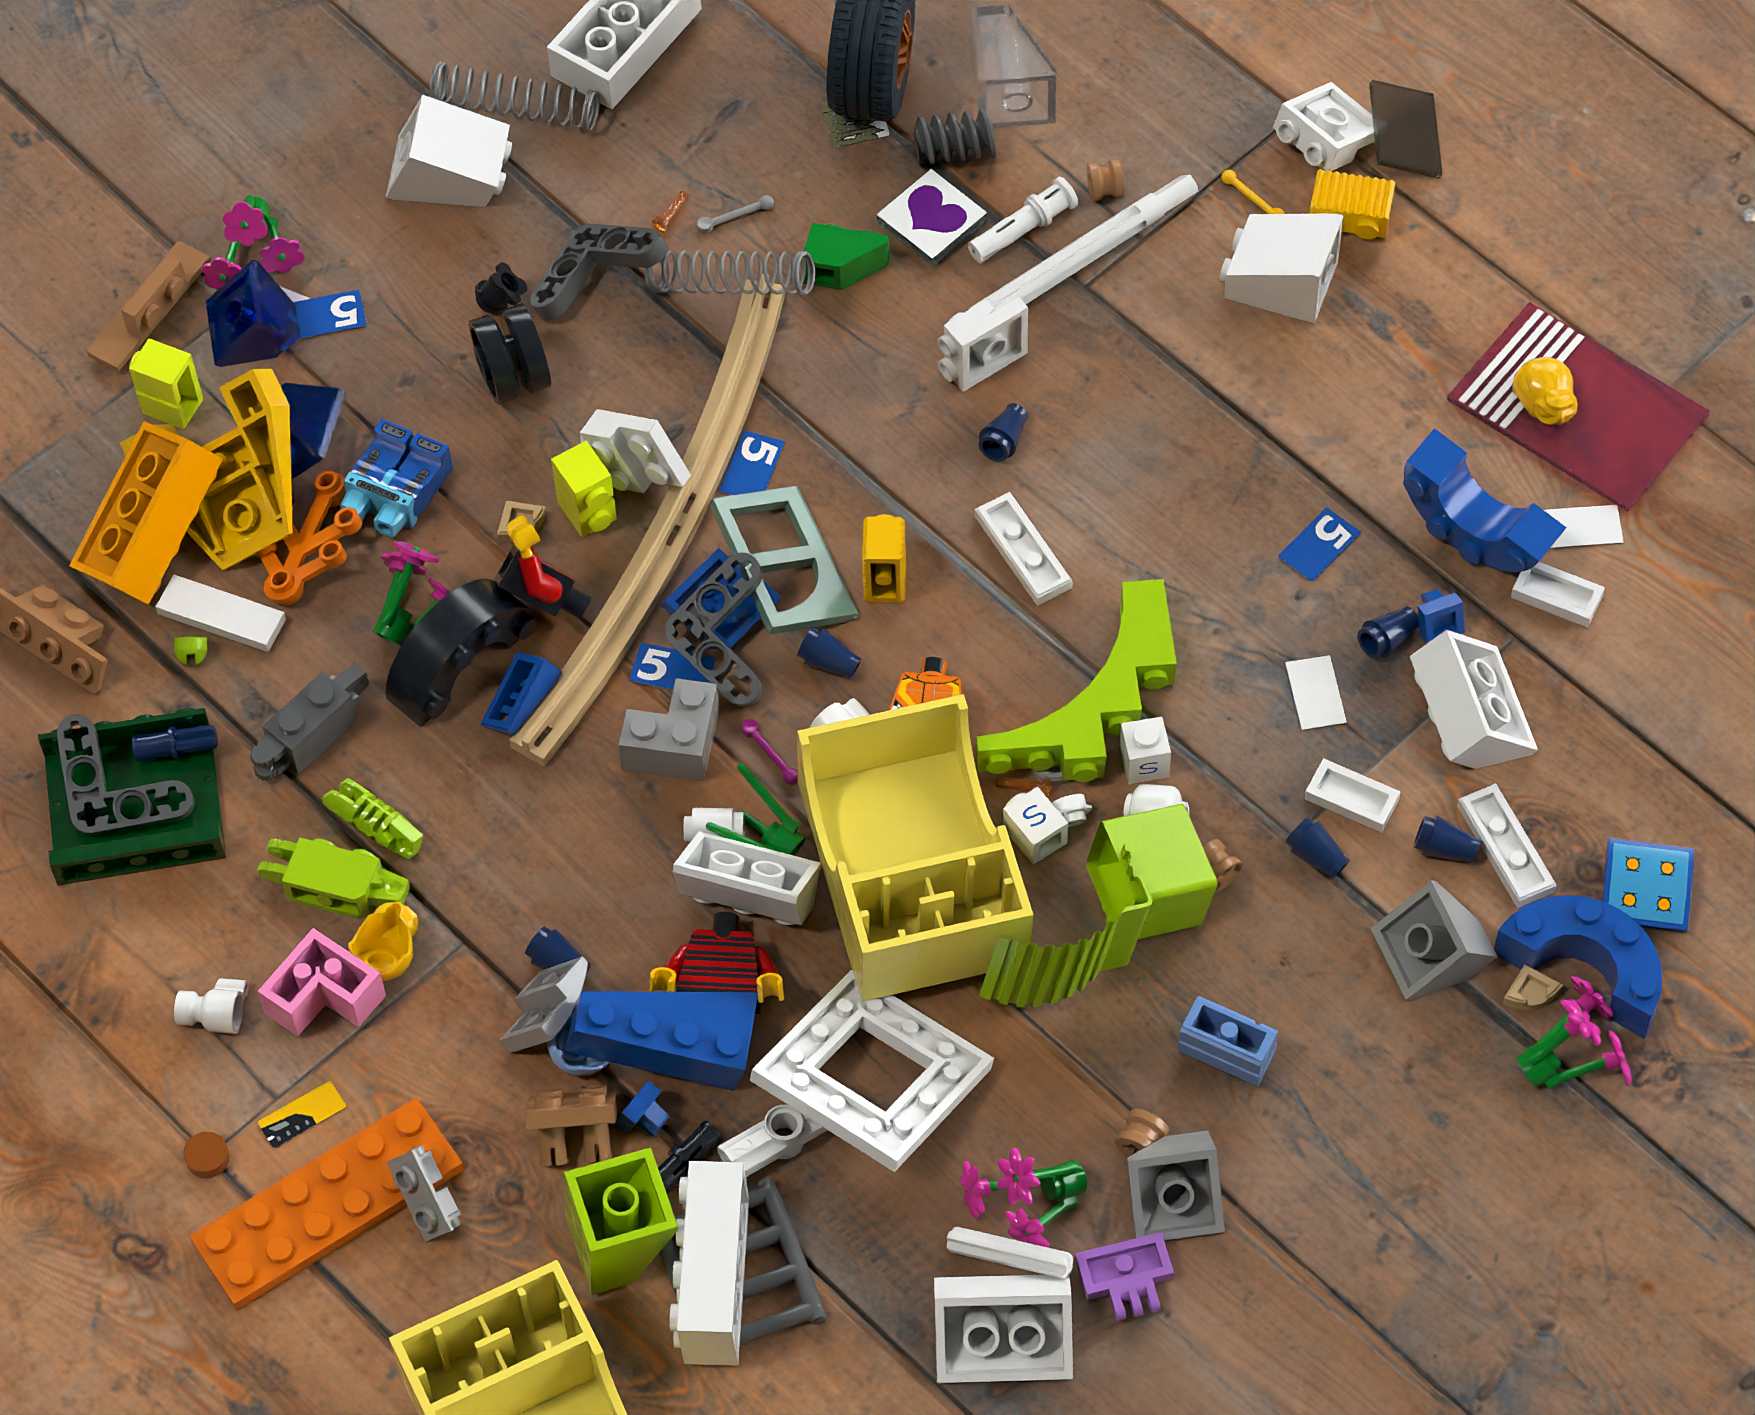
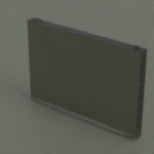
M1372 80L1369 83L1377 165L1439 179L1443 173L1434 94Z

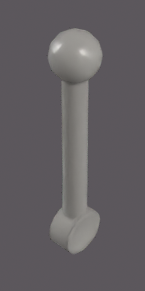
M764 195L760 198L759 202L715 218L701 217L697 221L698 230L703 234H707L713 230L715 225L759 209L770 210L774 206V200L771 196Z

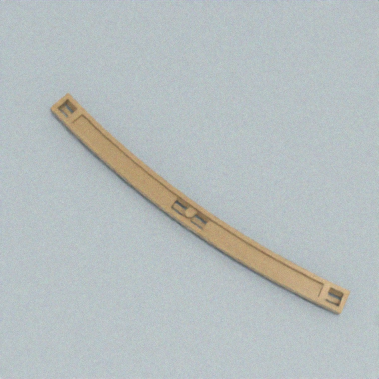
M762 274L758 289L763 291L768 288L764 274ZM747 279L744 289L752 290L754 287L751 280ZM775 283L772 287V289L776 291H779L783 288L781 284ZM756 290L752 294L742 293L735 322L716 379L695 433L682 460L691 477L683 487L670 485L635 555L594 623L561 670L560 678L517 732L509 739L512 749L545 767L621 663L653 612L696 534L718 488L748 416L775 335L786 294L785 290L778 295L770 290L767 294L763 295L759 294ZM764 298H770L767 309L762 307ZM689 497H693L695 499L688 513H683ZM671 532L677 533L672 545H667L666 542ZM543 731L548 733L538 747L534 745V742Z

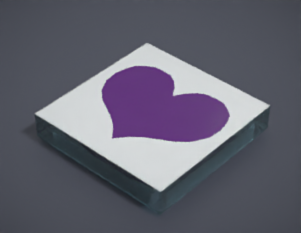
M932 169L877 214V223L932 267L987 221V212Z

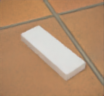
M1010 492L975 509V518L1037 606L1072 589V579Z
M175 574L172 576L156 605L158 615L269 652L286 621L283 611Z
M1497 784L1458 799V809L1474 836L1480 839V846L1517 908L1556 892L1557 885Z

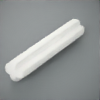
M954 1227L947 1236V1250L951 1253L1061 1279L1071 1274L1073 1268V1256L1069 1252L961 1227Z

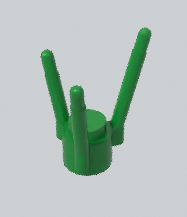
M739 763L737 769L778 817L782 825L775 821L770 827H767L744 810L739 811L744 812L745 822L763 835L761 842L765 845L712 822L706 824V829L724 838L795 856L806 839L797 832L800 824L788 816L746 765Z

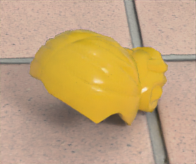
M1551 357L1535 358L1525 362L1515 373L1512 385L1513 393L1516 394L1531 417L1537 418L1544 424L1559 426L1569 421L1577 412V398L1573 394V376L1570 369L1562 361Z
M387 902L380 905L373 914L367 916L359 927L354 938L348 943V951L379 971L382 981H389L401 976L410 966L413 958L412 936L418 930L416 913L400 902Z

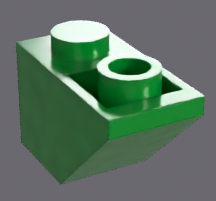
M812 223L804 252L810 253L814 260V285L842 290L886 267L890 260L889 236L874 231L841 228L834 224ZM806 261V274H805V279H804L803 284H807V281H808V265H807V261Z

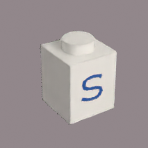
M1163 717L1121 723L1120 752L1128 784L1169 778L1171 750Z
M1036 787L1027 794H1017L1003 808V825L1006 826L1008 835L1033 865L1067 844L1068 822L1039 787Z

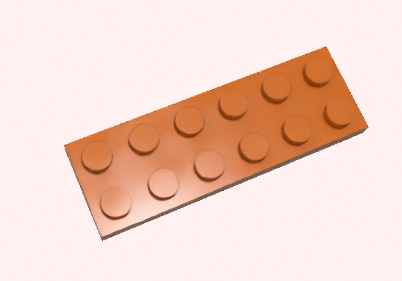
M416 1097L191 1234L189 1237L193 1246L237 1311L407 1206L400 1189L394 1183L393 1175L386 1163L387 1161L423 1144L426 1152L431 1151L432 1157L443 1179L432 1184L434 1188L464 1171L463 1162Z

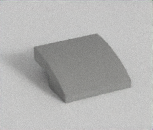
M583 956L539 971L515 997L514 1000L524 1010V1013L499 1040L509 1053L550 1041L561 1030L572 1013L582 991L588 962Z

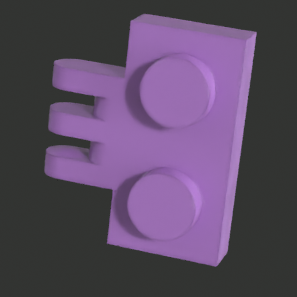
M1162 1232L1075 1253V1263L1086 1300L1109 1296L1116 1321L1126 1319V1311L1122 1303L1129 1301L1134 1317L1143 1315L1140 1301L1142 1297L1147 1298V1304L1151 1313L1161 1311L1154 1284L1172 1280L1174 1276Z

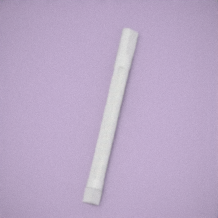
M1181 175L1156 192L1147 194L973 305L969 310L977 306L987 316L996 306L1007 304L1017 297L1025 304L1029 303L1162 218L1167 211L1197 193L1198 187L1191 175Z

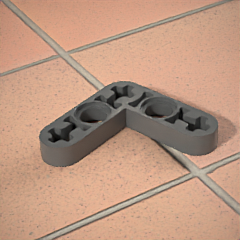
M604 224L583 225L571 234L530 297V304L542 320L556 319L569 308L597 264L640 268L651 267L659 263L666 256L668 246L658 231L653 228Z
M743 552L729 557L669 617L665 625V635L671 645L710 683L717 684L718 691L731 704L736 707L747 708L756 704L762 694L761 682L755 673L713 633L762 581L763 573L760 564L754 556ZM738 564L742 567L751 564L752 566L749 569L752 575L751 579L748 581L743 578L738 579L732 585L738 593L732 597L727 588L719 582L725 578L728 584H730L737 576L734 568ZM712 591H718L725 597L723 608L715 613L704 610L702 604L705 595ZM692 622L694 625L690 630L700 642L703 641L705 635L709 637L708 640L697 647L692 656L688 652L695 649L693 644L685 637H681L679 640L675 639L679 634L676 629L679 623L687 626ZM710 649H719L724 653V664L718 670L711 671L703 667V655ZM734 664H737L739 667L732 670V672L740 681L752 680L749 684L752 692L747 697L743 694H739L737 697L733 696L736 688L725 677ZM725 677L722 684L717 682V680Z
M78 714L65 717L60 722L57 728V739L70 818L75 828L81 834L100 836L176 822L187 818L192 813L195 805L193 793L185 783L178 780L107 792L98 734L93 723L87 717ZM80 725L83 731H88V735H84L81 740L85 753L93 750V755H79L69 760L68 755H77V750L73 740L66 739V735L73 733V726ZM83 764L92 766L96 771L94 781L88 786H78L72 780L74 770ZM177 790L180 797H186V801L180 802L179 810L173 811L170 805L167 804L159 805L156 807L160 814L152 816L153 806L148 797L149 794L155 793L157 802L170 799V792ZM131 797L141 799L145 805L143 814L137 819L124 818L121 813L123 802ZM113 801V812L117 819L116 823L110 824L111 818L109 815L97 817L95 825L89 827L85 820H80V816L85 815L87 812L86 807L93 806L96 812L109 811L106 803Z

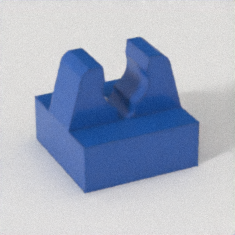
M1435 589L1421 594L1424 604L1418 605L1420 637L1425 644L1445 630L1458 634L1465 633L1463 602L1456 592L1444 596Z
M648 1080L614 1124L626 1134H629L633 1127L637 1125L650 1135L655 1136L670 1117L655 1102L662 1091Z

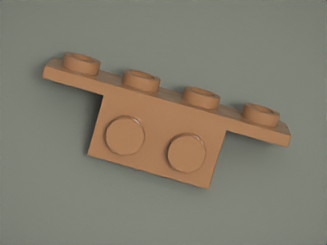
M181 241L176 242L87 348L88 356L119 372L202 273L203 265L211 262L210 256Z
M43 584L17 597L0 588V632L90 693L94 694L100 691L108 659L87 645L101 638L104 625L88 615L86 611L76 607L58 595L56 591Z

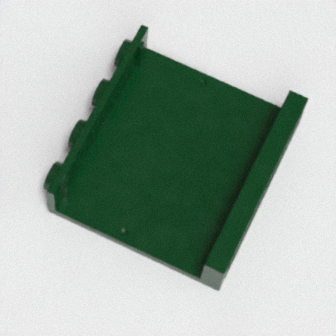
M183 708L175 713L156 716L146 714L131 720L119 722L101 721L93 724L98 734L107 792L178 780L190 788L195 799L192 813L183 820L100 836L83 835L72 823L60 758L57 729L50 733L38 734V740L45 756L53 850L48 851L49 863L57 886L226 858L214 749L180 754L179 759L167 756L138 762L135 760L132 749V738L136 734L168 731L169 726H175L178 730L210 725L205 708ZM75 728L73 733L66 735V739L73 740L77 750V755H68L69 760L79 755H93V750L85 753L82 747V737L88 735V731ZM86 764L78 766L72 774V780L78 786H88L96 777L95 769ZM177 790L171 791L170 799L157 802L155 793L148 795L153 806L152 816L160 814L156 806L167 804L170 805L173 811H177L180 809V802L186 801V797H180ZM137 797L125 800L121 806V813L124 818H139L144 812V802ZM113 801L106 803L109 811L96 812L93 806L86 807L87 812L85 815L80 816V820H85L88 826L92 827L95 825L97 817L109 815L111 818L110 824L116 823L117 819L113 812Z

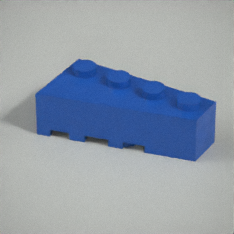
M582 991L571 1013L564 1051L734 1091L746 1069L758 995L757 992Z

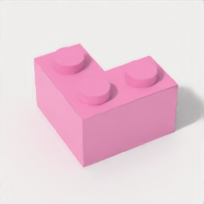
M314 928L258 990L265 1015L296 1036H299L325 1005L357 1027H360L386 997L379 971Z

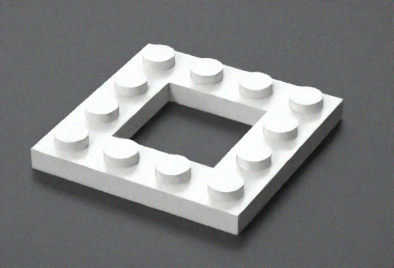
M851 970L752 1069L750 1081L895 1172L991 1070L994 1058L893 995L862 1002L853 970ZM859 1028H862L926 1068L886 1112L819 1070Z

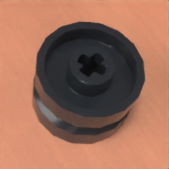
M521 303L503 309L501 315L503 334L496 320L489 315L469 321L468 326L475 358L495 403L501 404L517 398L519 392L517 375L522 385L531 393L551 387V376L544 349L534 322L524 304Z

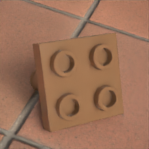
M590 1084L581 1086V1092L563 1094V1088L553 1087L539 1089L536 1091L537 1096H530L525 1111L526 1130L538 1129L541 1155L540 1165L552 1166V1147L555 1149L556 1166L569 1162L565 1137V1127L582 1125L585 1162H596V1144L599 1145L600 1162L613 1158L610 1145L609 1123H616L618 1110L617 1089L607 1090L606 1084Z

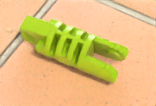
M349 778L345 779L339 785L341 793L337 792V790H331L322 798L324 806L353 827H356L360 832L365 833L367 837L375 840L380 846H385L407 859H411L419 853L423 834L413 827L401 813L386 805L381 799H376L374 794Z

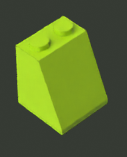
M651 1147L564 1172L565 1217L591 1295L634 1283L678 1231V1225Z

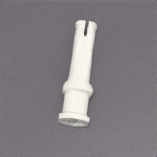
M1063 177L1055 178L1052 186L1038 195L1031 194L1024 202V207L968 242L970 254L981 264L1037 226H1048L1052 223L1054 216L1066 208L1073 209L1078 206V198L1075 191Z

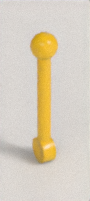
M1225 170L1222 173L1221 178L1225 184H1232L1267 214H1285L1280 208H1272L1239 181L1233 170Z

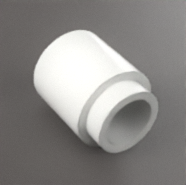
M693 808L692 816H684V842H691L699 831L720 836L706 829L708 822H712L745 837L744 812H734V808Z

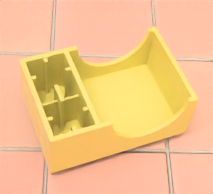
M964 694L797 731L798 785L862 1002L987 973L998 937L1010 941L1013 938L1019 940L1020 944L1027 946L1031 943L1034 914L1006 826L1002 825L998 826L997 829L995 828L982 795L973 758L969 733L968 706Z
M558 1260L389 1337L401 1379L418 1415H627L611 1377L604 1352Z

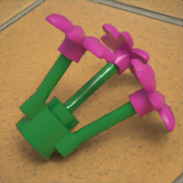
M1572 976L1570 979L1576 985L1574 989L1582 996L1576 1001L1574 999L1560 1001L1568 1014L1537 1043L1517 1057V1062L1535 1088L1545 1082L1548 1088L1552 1089L1563 1081L1605 1067L1607 1071L1620 1067L1626 1085H1630L1632 1082L1630 1068L1625 1061V1054L1622 1051L1620 1039L1613 1031H1608L1613 1051L1602 1054L1603 1058L1559 1073L1556 1072L1555 1069L1560 1067L1562 1063L1553 1050L1570 1036L1577 1037L1581 1033L1585 1039L1590 1037L1597 1046L1600 1045L1601 1039L1599 1036L1601 1031L1594 1023L1589 1021V1012L1592 1009L1596 1008L1606 1020L1613 1016V1011L1604 1002L1603 995L1594 993L1588 981Z
M1012 1148L1009 1161L1004 1158L998 1160L1000 1170L1007 1176L994 1181H988L986 1178L978 1180L977 1166L971 1167L969 1161H965L963 1163V1176L960 1178V1183L967 1190L964 1194V1203L969 1205L970 1213L975 1219L979 1218V1213H985L981 1197L989 1196L991 1191L1009 1188L1007 1197L1008 1203L1011 1206L1017 1204L1019 1197L1025 1204L1031 1205L1032 1196L1029 1187L1033 1188L1041 1185V1189L1048 1199H1055L1059 1202L1038 1219L1032 1218L1028 1220L1025 1211L1021 1207L1016 1211V1215L1011 1211L1006 1212V1218L1012 1226L1008 1229V1234L1013 1238H1021V1242L1034 1245L1050 1246L1049 1242L1040 1235L1044 1232V1226L1065 1210L1078 1206L1076 1195L1084 1193L1087 1189L1085 1171L1075 1160L1049 1168L1032 1170L1034 1158L1027 1157L1021 1161L1019 1150Z

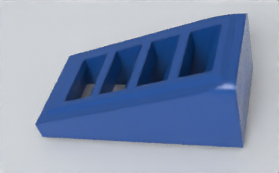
M517 652L481 725L487 729L513 736L560 678L562 671L544 658ZM508 714L506 721H502V717Z

